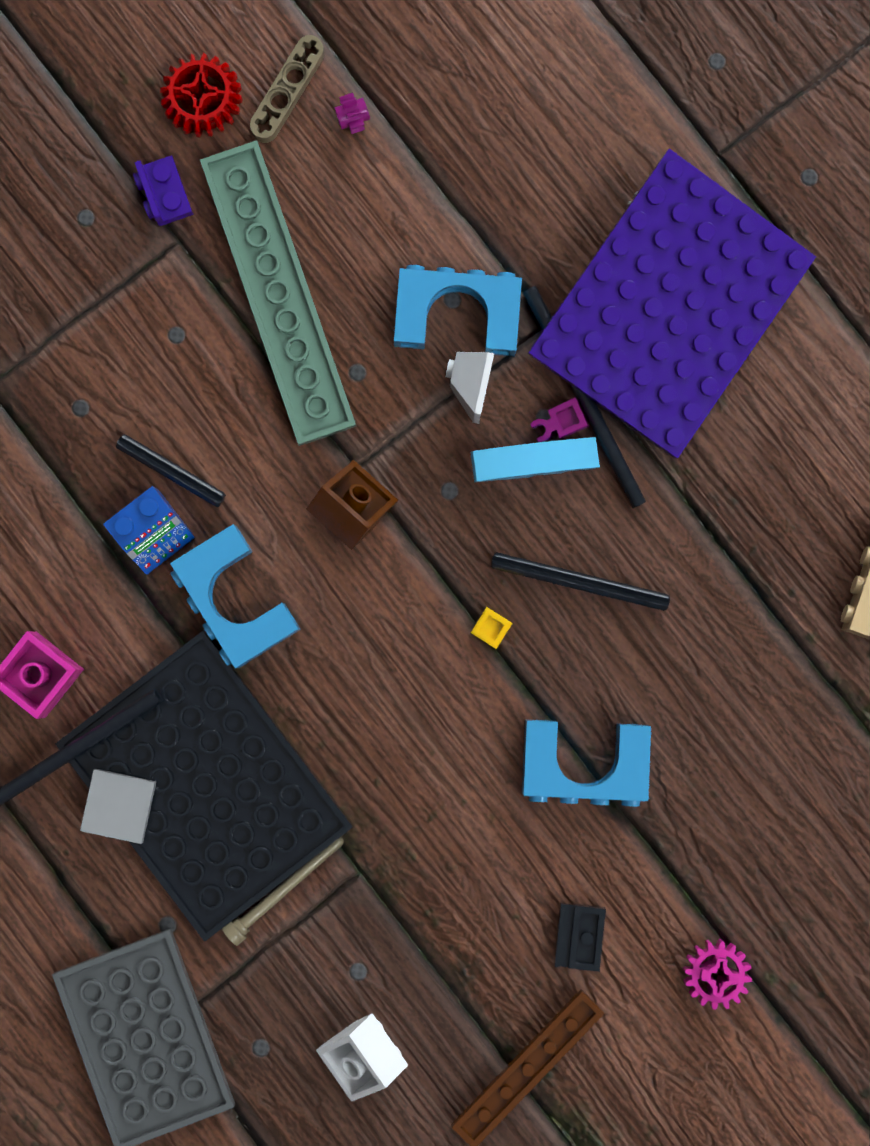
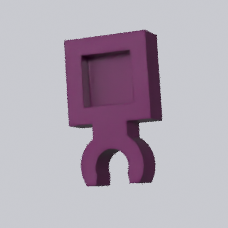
M576 397L549 409L548 412L551 419H536L530 424L533 429L538 426H544L546 429L545 434L537 438L538 442L549 441L555 432L558 433L560 439H563L589 427Z

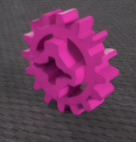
M718 939L716 946H713L709 940H705V949L702 950L696 945L694 948L697 955L694 957L687 954L686 956L691 965L683 967V971L690 975V977L683 980L686 986H693L689 993L693 998L700 995L698 1002L702 1006L709 1001L713 1010L717 1009L718 1003H722L726 1009H729V1000L733 999L739 1004L741 1001L738 994L740 992L748 994L749 991L743 985L744 982H752V978L745 974L746 971L751 969V965L748 962H742L746 955L742 951L735 953L736 946L730 943L725 948V943L722 939ZM711 956V958L708 961H706L704 964H701L703 960ZM726 956L734 961L737 970L727 966L728 960ZM719 968L723 972V975H718L717 979L715 980L711 976V974L717 973ZM698 979L708 982V992L700 987ZM730 985H733L728 991L724 992Z

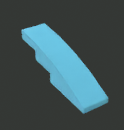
M596 437L530 443L470 452L474 482L529 478L536 475L559 474L567 471L588 470L600 467Z

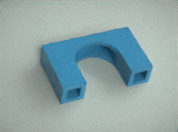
M408 265L406 269L400 268L394 347L425 349L427 316L431 306L438 298L445 294L461 292L477 299L486 312L485 352L493 353L494 355L515 356L522 278L515 277V274L510 272H499L497 276L485 275V272L482 270H468L467 273H455L454 269L448 267H439L437 271L425 270L420 265Z
M232 524L171 562L170 564L174 571L170 572L179 588L183 586L186 588L190 595L186 599L195 614L199 612L202 614L206 621L203 624V628L211 640L215 638L218 640L222 647L219 650V654L226 665H233L236 669L301 629L285 603H281L257 619L243 624L228 621L216 609L213 601V587L218 576L225 569L253 552L238 527Z
M525 719L523 796H529V801L547 802V797H560V803L578 804V798L591 799L590 804L609 805V800H621V805L634 807L640 806V801H648L651 726L616 724L615 759L612 768L600 780L583 784L568 779L559 768L557 762L558 722Z

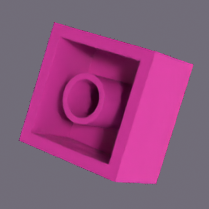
M27 631L0 664V691L34 718H46L84 669L37 631Z

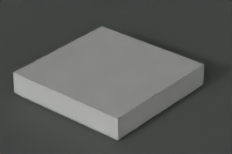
M94 769L80 831L142 844L156 781Z

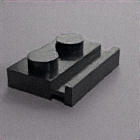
M560 902L554 957L555 967L560 966L600 972L606 914L605 907Z

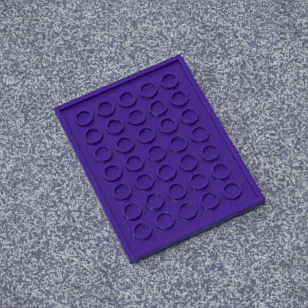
M669 148L527 354L673 458H678L811 266L816 256Z

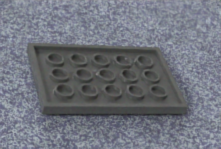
M171 928L52 974L114 1146H135L234 1108L235 1101Z

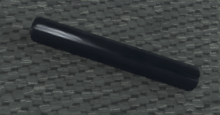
M123 434L117 441V449L215 507H219L223 503L226 496L224 492L133 438Z

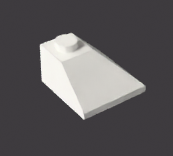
M457 352L455 360L449 359L445 377L451 378L450 388L473 423L479 424L494 357L493 353Z

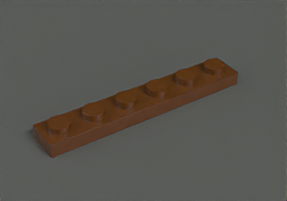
M581 989L451 1124L452 1128L470 1146H478L605 1014L604 1011Z

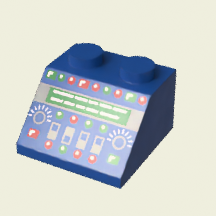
M153 486L103 523L119 546L146 575L196 538L162 493Z

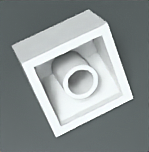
M373 1014L356 1020L316 1050L351 1102L387 1088L408 1066L402 1057L401 1051L393 1044L384 1031L382 1024Z

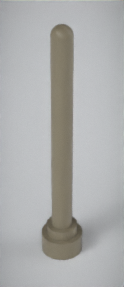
M342 836L280 883L241 919L237 917L223 927L222 930L228 939L236 946L241 944L247 938L246 934L250 931L249 927L343 845L344 840Z

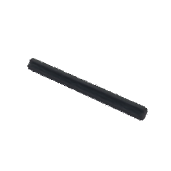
M498 552L494 553L491 561V567L496 570L662 611L667 610L670 603V596L668 594Z

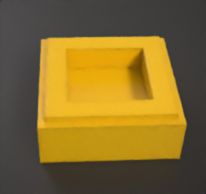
M486 607L470 633L497 649L513 623Z

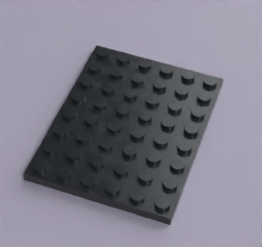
M202 631L55 743V745L60 750L153 689L160 693L163 699L162 703L69 763L88 788H90L94 769L156 781L144 841L142 844L129 843L205 942L353 828V825L231 665H226L219 654L218 647L208 634Z

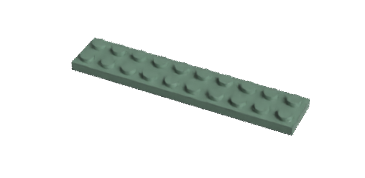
M256 140L200 159L298 445L301 446L356 427L258 141Z

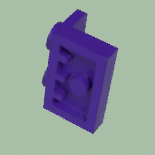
M172 155L145 165L142 164L141 160L135 162L138 172L133 173V177L139 191L144 190L148 200L143 201V205L149 219L154 218L160 227L194 215Z

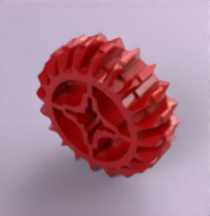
M205 53L201 55L200 60H196L195 55L190 54V62L185 63L183 59L179 58L180 67L177 69L170 66L169 71L172 76H163V82L166 86L160 88L161 95L165 97L161 100V105L167 109L165 115L168 119H173L172 123L175 128L178 129L183 126V131L187 135L194 129L196 137L199 138L203 130H206L208 136L212 137L213 128L217 127L220 132L224 131L223 122L233 125L234 121L230 114L239 115L240 109L236 104H240L243 101L242 96L238 94L241 92L242 87L239 82H236L238 79L236 72H229L230 66L228 63L224 62L220 65V60L216 56L209 62ZM208 76L219 80L225 86V91L210 86ZM192 78H195L194 81L190 84H185ZM204 87L206 94H202V98L200 99V102H198L197 97L201 96V92H203ZM178 100H183L186 104L193 105L195 115L182 110L178 105ZM219 106L216 110L207 114L210 108Z

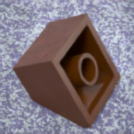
M352 460L320 488L306 510L352 550L373 530L397 503L398 499L356 461Z

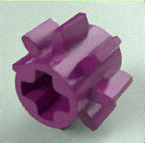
M353 92L339 97L341 105L334 107L341 130L349 128L351 134L365 130L364 122L370 120V116L363 97L356 99Z

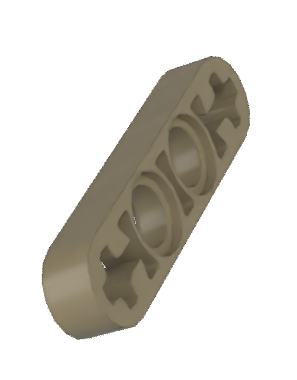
M306 35L298 41L251 118L250 129L257 141L269 143L277 137L322 63L324 47L318 37ZM312 46H315L317 54L311 53L308 56L306 64L309 68H307L302 63L306 57L304 48L310 49ZM294 69L300 70L304 75L303 79L299 83H290L287 80V74ZM277 95H284L288 99L287 105L282 109H276L271 105L272 99ZM268 110L273 115L269 120L271 130H264L260 133L258 124L264 125L267 122L269 116L268 112L265 111Z

